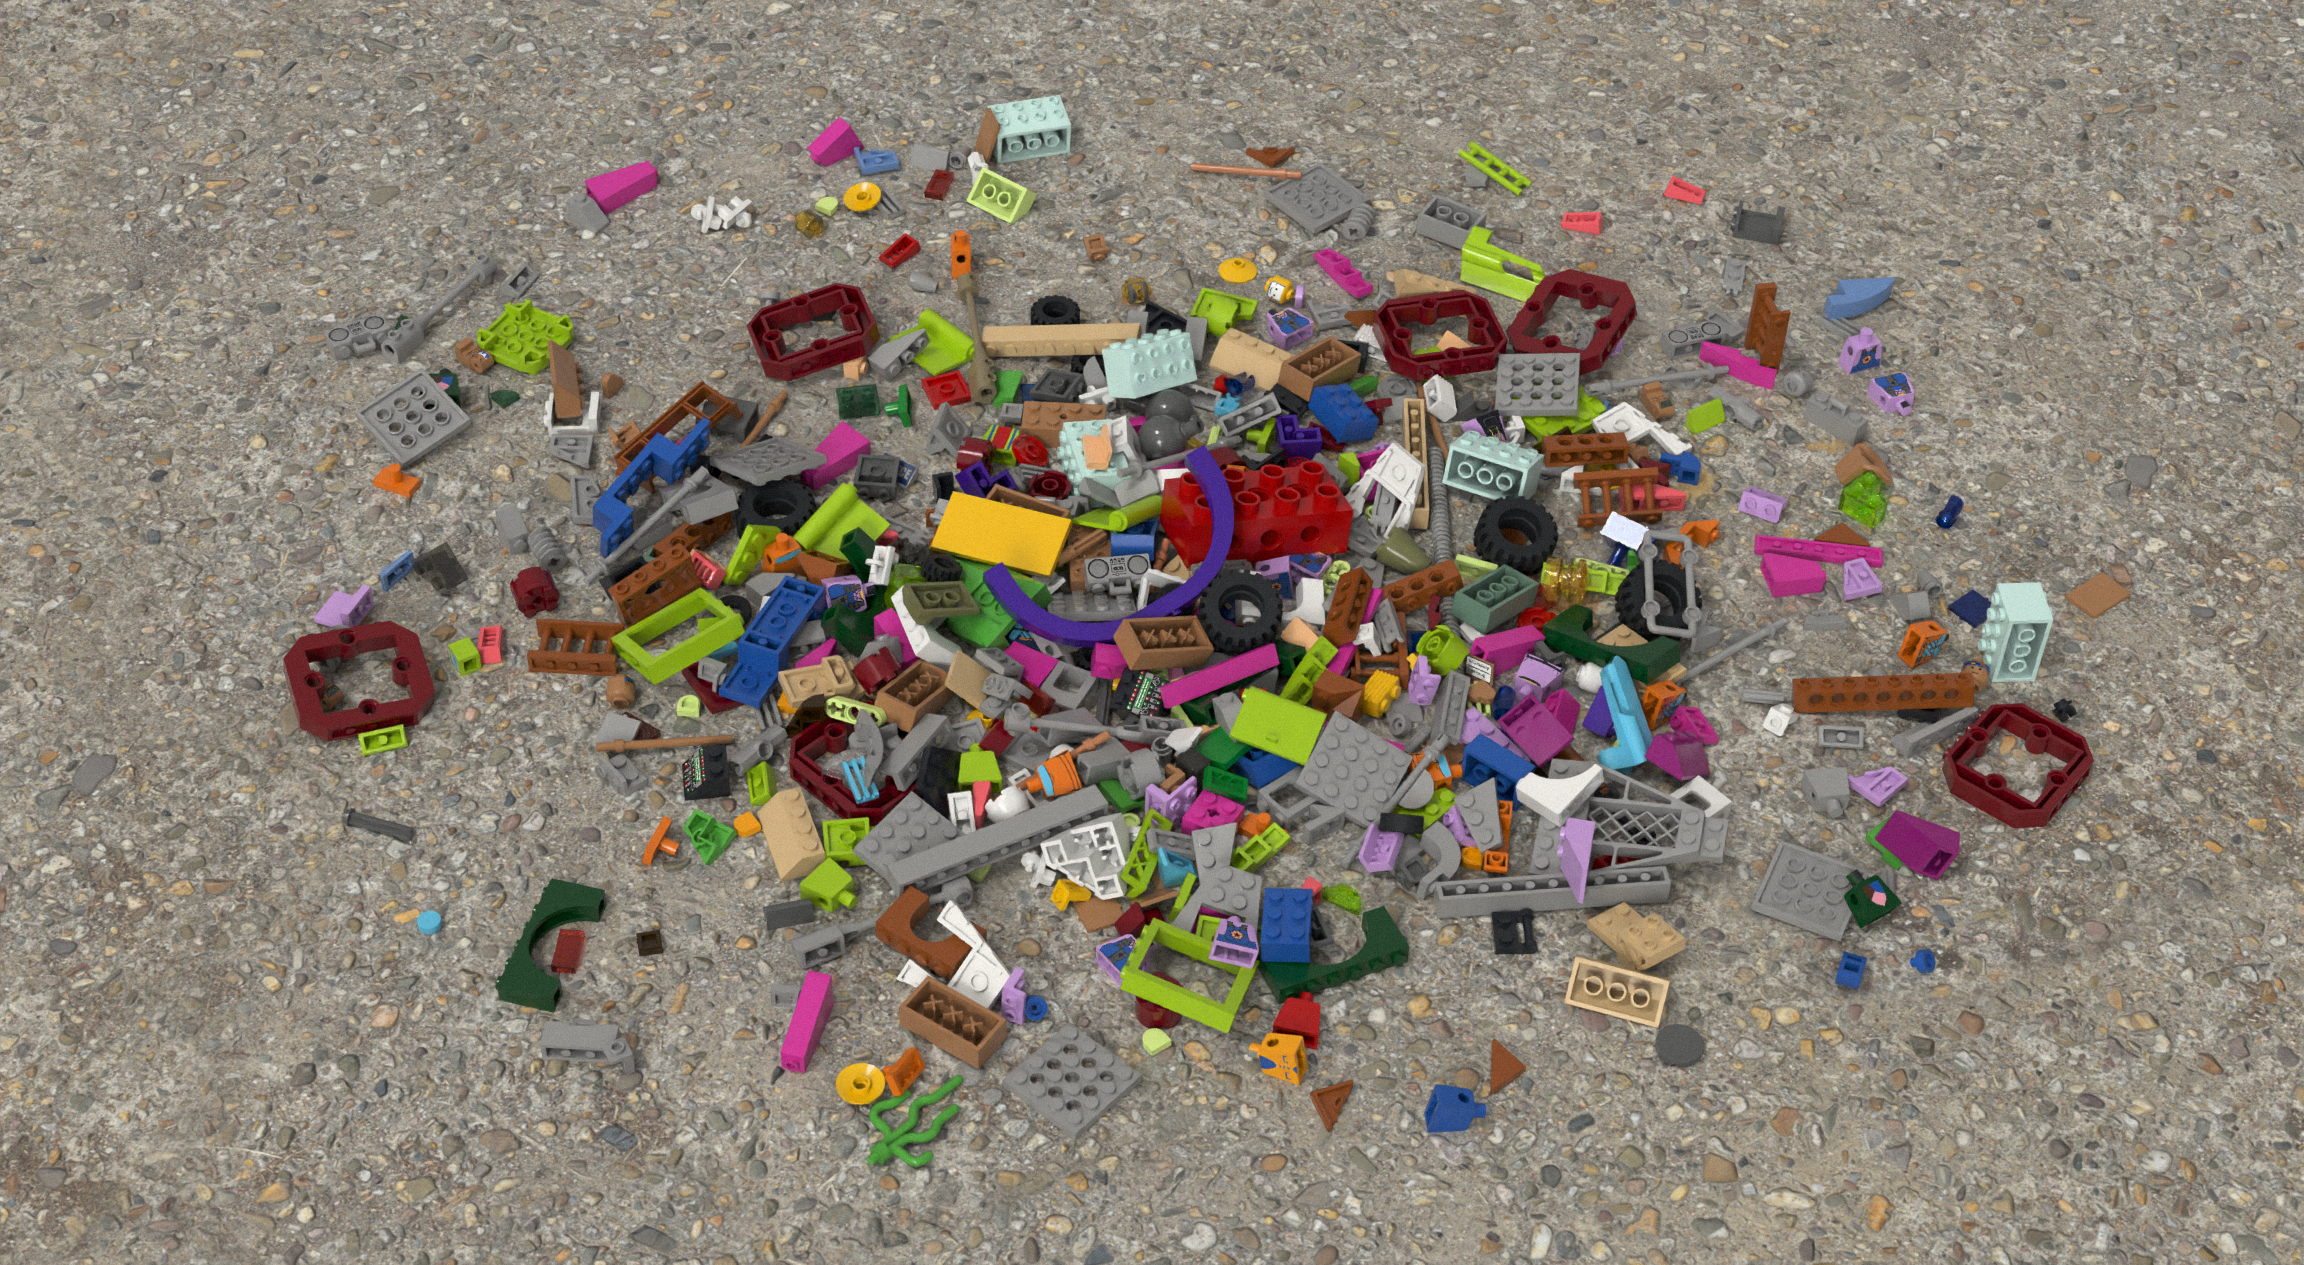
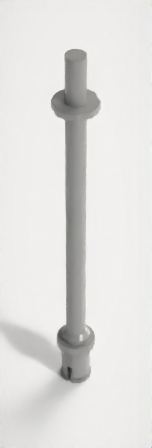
M1706 363L1703 369L1617 382L1603 379L1600 382L1585 384V387L1589 388H1584L1587 396L1598 394L1605 396L1609 395L1612 390L1642 386L1656 381L1664 383L1703 376L1706 380L1710 381L1717 374L1728 373L1729 367L1728 365L1713 367L1711 363Z
M1237 434L1227 438L1219 437L1216 443L1206 445L1205 447L1208 451L1228 446L1238 448L1242 445L1240 443L1242 439ZM1198 448L1142 464L1137 460H1133L1129 463L1128 468L1118 470L1117 476L1119 478L1131 476L1134 479H1139L1144 471L1183 461L1187 454Z
M700 466L692 476L686 477L683 480V487L603 561L597 559L594 562L596 568L583 579L584 582L590 585L602 573L604 575L609 574L610 570L608 567L689 492L695 493L698 490V486L710 477L708 470Z
M1781 617L1772 623L1768 620L1763 621L1760 630L1688 669L1686 676L1674 684L1680 687L1681 683L1765 636L1773 639L1776 635V630L1788 624L1787 618Z
M1439 733L1431 745L1424 748V757L1380 813H1391L1431 762L1439 760L1441 752L1450 743L1447 735L1443 734L1442 736V733ZM1380 813L1371 823L1376 824L1378 829L1380 825ZM1370 825L1357 841H1349L1348 847L1350 850L1340 862L1342 867L1348 868L1356 856H1359Z

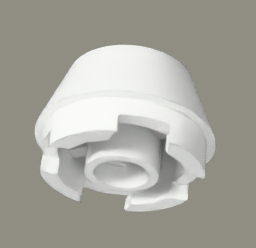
M1016 785L1002 790V795L994 802L990 799L984 807L988 813L987 817L994 823L1013 817L1020 812L1030 810L1027 793L1022 791L1020 787L1017 788Z

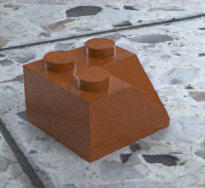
M816 550L800 551L797 554L799 575L806 577L807 582L822 586L821 579L849 576L852 564L847 560Z
M1325 669L1313 685L1311 708L1326 713V721L1330 720L1336 710L1358 723L1363 712L1365 685Z

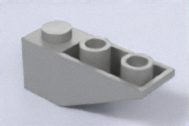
M920 329L881 345L868 357L872 370L887 381H890L930 343L926 329Z

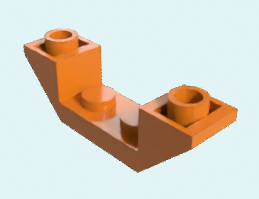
M1720 521L1687 522L1679 531L1680 534L1689 536L1692 542L1706 548L1711 542H1715L1718 539ZM1668 541L1665 544L1662 560H1667L1668 564L1673 562L1679 565L1678 568L1681 570L1685 569L1679 560L1684 549V543Z
M1499 800V816L1504 846L1495 851L1485 850L1483 871L1507 874L1513 801Z

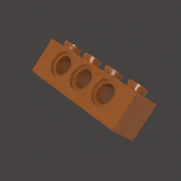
M1624 432L1542 437L1541 454L1544 455L1545 467L1627 463L1629 444Z
M731 512L693 525L685 522L653 547L655 558L678 543H681L689 553L692 549L705 550L732 529Z
M1449 559L1378 589H1382L1384 593L1381 602L1388 598L1393 602L1396 612L1408 613L1429 604L1432 595L1439 596L1442 599L1464 588L1458 569L1452 559Z
M1362 567L1340 575L1322 632L1324 637L1335 647L1356 640L1374 582Z

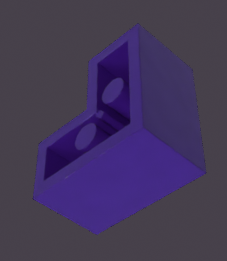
M1297 415L1276 416L1275 438L1278 450L1280 448L1285 449L1287 459L1305 457L1312 460L1316 453H1321L1322 438L1319 427L1299 428Z
M981 460L955 475L965 494L984 499L995 484L1012 490L1017 488L1007 469L991 478Z
M1600 686L1582 726L1603 737L1611 738L1612 735H1616L1603 686Z

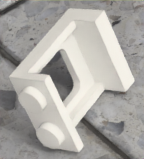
M550 392L549 401L545 402L547 415H544V427H548L549 435L599 434L601 415L600 393L591 392L590 401H584L585 407L581 408V413H583V423L581 426H554L556 407L554 393Z
M1125 415L1107 422L1112 454L1124 451L1128 465L1133 460H1137L1141 464L1146 463L1147 458L1141 452L1139 437L1127 416Z
M1148 569L1141 578L1136 611L1146 607L1151 585L1163 588L1169 584L1182 585L1187 580H1183L1179 576L1162 573L1157 569Z
M1699 775L1670 795L1678 800L1683 799L1687 795L1692 796L1707 808L1705 810L1706 817L1724 819L1729 817L1732 801ZM1672 820L1667 822L1672 828L1676 826Z

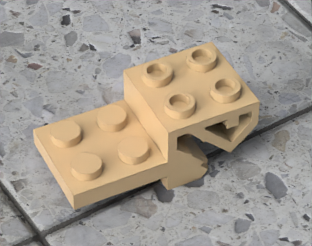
M839 655L822 658L820 665L778 672V680L791 709L798 708L807 698L818 694H824L825 703L828 699L835 696H842L859 702H875L876 694L868 695L851 671L858 663L852 660L845 663L843 657Z
M1625 902L1587 920V928L1617 953V961L1624 967L1637 968L1638 970L1648 969L1685 949V938L1656 913L1643 918Z

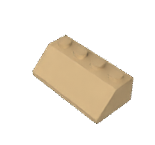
M1401 269L1393 273L1396 299L1455 290H1465L1477 295L1476 289L1470 286H1463L1452 281L1436 278L1435 276L1421 274L1417 271Z
M1230 328L1220 338L1210 360L1209 367L1266 392V390L1270 391L1278 383L1281 364L1295 355L1234 328Z
M796 787L777 792L757 812V817L780 881L784 882L810 875L825 861V852L801 788Z
M1577 955L1564 1003L1658 1028L1671 979Z

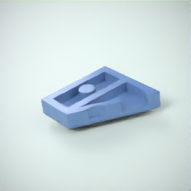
M854 147V155L863 175L899 169V161L894 151L871 149L870 152L860 151V147Z

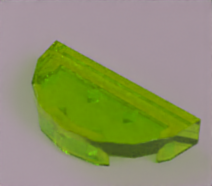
M1344 884L1322 888L1323 900L1359 916L1362 902L1356 890Z

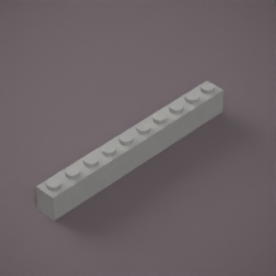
M1096 785L1082 788L1077 792L1061 796L1049 803L1041 804L1036 808L1020 812L1008 819L1000 820L995 824L979 828L967 835L959 836L954 840L938 844L926 851L915 853L913 856L900 861H895L887 865V881L898 898L910 886L922 892L1036 847L1041 842L1076 825L1107 816L1108 802Z
M1666 866L1588 871L1582 904L1578 903L1563 873L1444 881L1435 883L1433 901L1437 918L1490 915L1491 912H1520L1523 909L1546 911L1616 906L1622 902L1628 905L1659 903L1668 901L1671 882Z

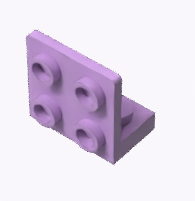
M363 584L353 595L335 591L315 615L314 621L332 628L338 624L348 627L359 625L374 606L371 586Z
M1194 776L1190 777L1170 795L1151 783L1146 788L1145 816L1147 811L1153 808L1173 823L1172 827H1176L1196 800L1197 778ZM1153 818L1151 819V822L1154 826L1159 824Z

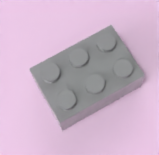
M1435 195L1418 214L1416 233L1462 250L1463 244L1475 225L1485 228L1487 213Z

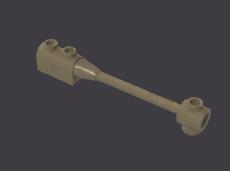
M964 273L957 279L958 289L955 292V296L959 301L967 302L975 348L973 362L967 370L971 400L990 405L997 394L995 385L997 377L993 373L992 367L994 362L988 358L982 347L974 302L979 295L977 285L979 278L973 273Z

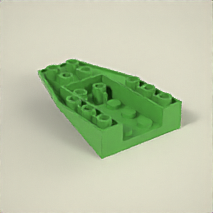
M950 557L962 565L959 581H963L979 607L981 615L947 617L944 620L946 625L954 635L976 649L997 647L1004 651V649L1009 648L1010 644L1006 640L1005 635L1017 622L1002 609L983 582V573L994 566ZM1007 568L1020 589L1039 607L1045 609L1053 600L1045 584Z

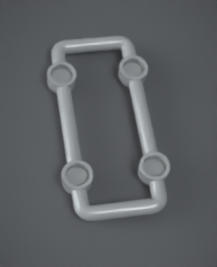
M1648 530L1643 535V545L1638 551L1639 558L1644 561L1646 602L1641 607V614L1647 620V628L1652 633L1692 638L1697 633V622L1702 617L1701 610L1696 607L1694 565L1699 559L1698 553L1693 549L1691 538L1685 534ZM1652 538L1684 543V551L1680 555L1679 560L1680 564L1685 567L1687 608L1683 612L1682 618L1684 623L1688 625V629L1659 626L1655 623V617L1660 612V606L1654 601L1653 559L1656 557L1658 550L1652 544Z

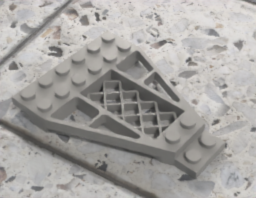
M1552 758L1548 779L1571 778L1582 774L1596 764L1603 769V776L1626 786L1622 799L1594 797V791L1570 817L1594 821V835L1599 832L1603 836V839L1600 841L1593 840L1591 854L1613 856L1611 866L1591 871L1655 867L1673 862L1709 861L1723 863L1729 819L1706 817L1705 811L1599 763ZM1634 789L1665 804L1629 800L1630 790ZM1603 813L1607 819L1598 824L1594 818ZM1540 815L1529 876L1563 873L1560 868L1561 858L1557 857L1559 843L1563 844L1564 842L1559 840L1561 827ZM1626 816L1630 821L1621 826L1617 820ZM1649 818L1653 824L1644 829L1640 822ZM1672 820L1676 826L1667 831L1663 825ZM1613 824L1617 830L1608 835L1603 829ZM1635 826L1640 832L1631 837L1626 831ZM1659 829L1663 834L1654 840L1650 833ZM1676 833H1678L1677 840L1673 837ZM1620 835H1623L1626 839L1623 843L1613 841ZM1644 837L1650 842L1647 845L1636 843ZM1667 839L1673 844L1671 847H1661L1659 845ZM1618 856L1641 859L1617 865Z

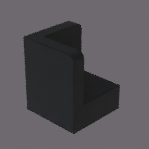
M953 472L932 475L933 495L936 504L939 498L949 501L953 491H955Z

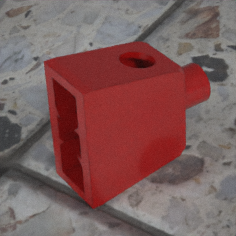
M1302 992L1299 999L1287 998L1273 1023L1272 1033L1303 1036L1304 1046L1317 1050L1321 1005L1314 1003V996L1308 992Z

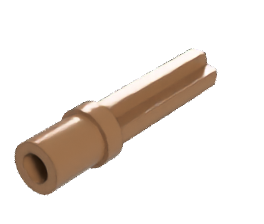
M1097 529L1076 543L1064 547L1056 567L1077 558V555L1106 539L1107 534L1105 530Z

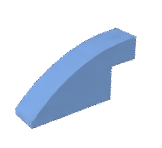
M1894 277L1839 280L1835 295L1827 296L1824 313H1826L1828 320L1834 318L1838 320L1841 317L1850 318L1873 310L1891 295L1895 279Z

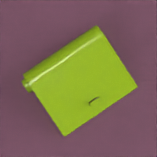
M931 308L921 313L917 326L888 338V342L920 329H926L930 343L913 358V361L933 376L940 375L973 360L975 349L973 339Z
M842 483L795 533L793 538L801 546L802 551L816 550L849 561L839 550L844 534L860 527L876 542L891 524L858 498L856 494L858 490L851 483Z
M1152 495L1118 510L1106 505L1072 519V523L1112 531H1123L1159 516L1162 497Z
M1252 685L1250 689L1245 688L1241 697L1243 705L1229 737L1305 766L1318 735H1320L1327 714Z

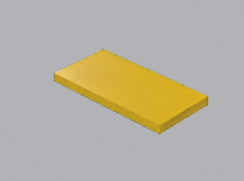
M953 491L932 541L931 548L934 551L994 566L1003 562L1005 567L1010 570L1051 580L1073 523L1071 519Z

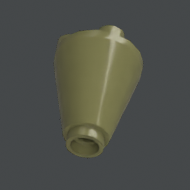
M1394 526L1388 533L1390 538L1385 544L1381 543L1375 551L1377 554L1376 561L1409 575L1434 566L1430 558L1403 527L1398 528Z

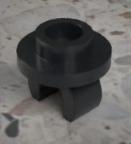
M2063 698L2053 704L2055 709L2052 712L2058 711V718L2061 722L2077 714L2076 709L2069 705L2072 703L2071 699L2066 701Z

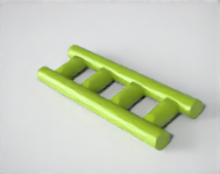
M1471 141L1468 145L1471 149L1469 152L1461 149L1458 153L1460 157L1518 196L1523 191L1519 188L1520 186L1525 185L1529 188L1533 182L1474 141ZM1479 154L1486 160L1484 162H1481L1474 156ZM1494 164L1501 170L1497 173L1490 166ZM1509 174L1510 176L1515 178L1516 181L1512 183L1511 181L1506 179L1505 176Z

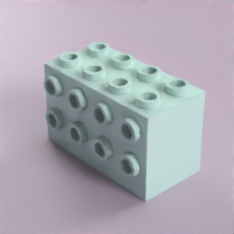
M1060 95L987 106V108H991L1000 126L993 148L997 164L1070 153L1071 123Z
M1169 329L1157 330V334H1142L1140 339L1128 338L1125 339V343H1110L1108 348L1102 349L1109 397L1135 399L1197 380L1190 332H1181V329L1171 331Z
M1112 419L1063 422L1062 431L1059 432L1060 447H1057V457L1062 461L1063 473H1066L1068 481L1071 482V496L1088 497L1078 491L1084 477L1114 491L1116 484L1131 478V476L1123 478L1117 476L1118 470L1128 468L1123 451L1111 455L1107 470L1086 468L1081 442L1083 435L1099 436L1102 425H1107V422L1112 421ZM1089 497L1091 508L1106 506Z
M1466 431L1450 445L1442 483L1494 500L1500 497L1505 499L1506 496L1513 495L1514 498L1524 496L1525 499L1529 500L1536 493L1544 455L1538 453L1535 449H1524L1515 443L1501 442L1496 437L1482 436L1477 431Z
M2040 582L1997 583L1995 592L1991 595V606L1987 609V620L1982 626V638L1978 640V649L1983 654V662L1990 668L1991 682L2035 681L2053 622L2052 608L2048 606L2047 594L2043 591Z

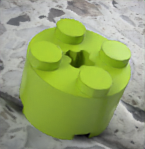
M1214 294L1210 305H1212L1210 311L1206 310L1203 318L1208 319V333L1221 338L1230 328H1236L1238 322L1236 313H1241L1242 303Z
M1438 625L1435 626L1436 630L1432 632L1428 630L1420 638L1416 651L1418 655L1427 656L1428 665L1431 666V671L1434 674L1446 676L1450 670L1458 671V667L1469 654V648L1449 627Z

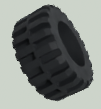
M771 480L763 486L750 485L745 489V492L743 491L739 495V501L737 502L739 509L735 510L737 534L739 539H741L747 525L751 524L776 526L781 530V533L793 537L816 512L815 499L808 489L806 490L805 486L797 484L793 480ZM770 515H786V517L779 519L765 518Z
M1514 495L1506 496L1505 499L1500 497L1495 499L1494 502H1490L1486 509L1483 510L1474 531L1473 543L1476 547L1475 551L1479 557H1482V561L1497 564L1498 567L1506 564L1530 577L1532 573L1537 574L1541 572L1543 562H1549L1557 545L1558 527L1555 521L1552 522L1554 518L1551 513H1547L1546 508L1543 505L1539 506L1536 504L1535 500H1527L1524 496L1514 498ZM1512 528L1519 530L1527 535L1532 544L1523 546L1511 543L1503 537L1500 529Z
M1653 559L1654 590L1666 596L1673 608V616L1658 614L1655 617V623L1659 626L1688 629V625L1684 623L1682 614L1687 608L1685 569L1681 570L1678 568L1679 565L1673 562L1668 564L1667 560L1660 559L1657 562ZM1644 562L1638 564L1621 582L1615 595V601L1617 602L1615 610L1617 613L1619 612L1618 619L1620 623H1624L1625 626L1648 642L1661 636L1675 641L1680 640L1682 637L1655 634L1647 628V620L1641 614V607L1646 602L1643 590H1645ZM1695 586L1696 607L1700 609L1702 607V598H1699L1701 591L1699 587L1696 588Z
M1238 569L1231 570V574L1228 575L1226 572L1219 574V579L1213 578L1209 582V587L1204 588L1202 598H1200L1198 620L1210 642H1213V648L1217 651H1220V649L1224 650V654L1231 656V653L1238 656L1268 643H1273L1280 631L1283 615V602L1279 598L1280 593L1277 588L1272 589L1273 583L1269 579L1264 581L1262 579L1263 575L1259 573L1255 575L1250 574L1251 570H1244V573H1238ZM1233 600H1245L1258 608L1261 618L1251 626L1237 627L1223 619L1220 614V608Z

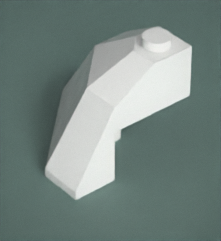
M1122 812L1076 825L1040 843L1047 866L1054 870H1060L1068 875V879L1079 886H1086L1095 892V896L1106 900L1125 895L1127 882L1121 879L1120 875L1130 854V842Z

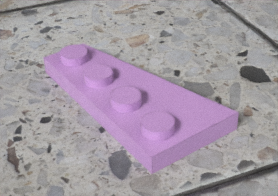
M1474 706L1465 710L1458 743L1468 745L1481 733L1504 748L1511 750L1524 760L1532 762L1521 749Z

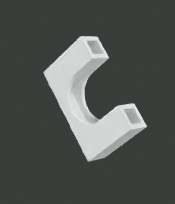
M1250 571V574L1255 575L1256 573L1261 574V572ZM1302 577L1296 587L1297 609L1292 612H1283L1280 631H1284L1295 616L1306 620L1312 627L1321 631L1325 625V611L1322 607L1324 602L1323 580ZM1235 600L1237 625L1247 627L1260 620L1261 613L1255 605L1245 600Z
M902 586L891 599L915 655L949 672L953 655L958 650H962L960 646L935 631L947 617L933 618L932 623L929 625H918L903 604Z

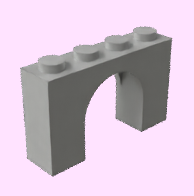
M1129 310L1127 323H1140L1142 334H1147L1149 313ZM1188 317L1186 332H1190L1195 369L1202 370L1208 332V319Z
M710 475L709 478L698 486V490L695 493L689 492L670 512L682 509L684 520L693 525L739 509L737 504L739 496L735 489ZM683 480L659 488L663 504L683 487Z
M1085 707L1041 716V719L1102 725ZM1038 727L1036 735L1048 747L1065 743L1082 744L1089 737L1092 739L1099 734ZM1110 735V739L1096 746L1095 751L1078 754L1075 769L1079 779L1085 785L1118 778L1117 766L1121 765V760L1117 761L1119 756L1130 752L1114 736Z

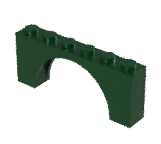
M857 527L843 535L839 550L852 564L861 583L865 584L868 583L871 569L870 565L865 564L866 559H873L875 545H880L860 527ZM874 585L876 594L865 597L867 608L861 612L851 610L839 602L826 609L823 613L820 626L855 657L863 653L867 643L874 641V617L881 613L887 587L885 585Z
M1578 604L1572 605L1542 626L1543 635L1546 637L1544 643L1547 646L1595 663L1601 667L1612 663L1614 657L1618 655L1626 662L1631 678L1649 684L1680 662V642L1664 636L1651 642L1634 646H1612L1591 639L1587 636V633L1593 629L1592 610Z
M1275 639L1273 643L1275 644L1280 663L1278 665V675L1292 676L1306 655V649L1304 646ZM1264 671L1179 705L1190 721L1211 727L1217 723L1212 699L1228 693Z
M551 878L548 886L542 890L539 904H535L530 921L525 923L523 935L520 940L516 941L511 958L509 957L506 960L502 976H498L495 988L498 990L500 1001L552 1013L555 1012L563 995L561 980L542 972L532 961V952L538 941L556 927L578 921L598 923L607 906L605 890Z
M1385 906L1363 913L1361 928L1366 942L1355 956L1341 963L1316 965L1306 962H1262L1260 946L1256 960L1260 961L1257 968L1277 1003H1285L1289 997L1297 999L1302 992H1308L1313 995L1318 991L1330 987L1333 988L1351 980H1358L1363 976L1379 973L1384 969L1400 966L1408 962L1409 945Z

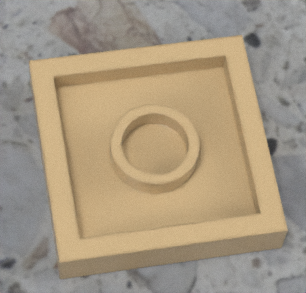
M958 650L953 655L944 686L979 709V705L987 698V695L982 693L981 690L991 672Z

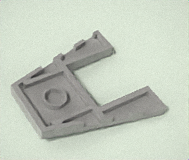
M1217 862L1171 925L1191 933L1202 906L1231 917H1239L1245 921V924L1254 927L1257 938L1262 877Z

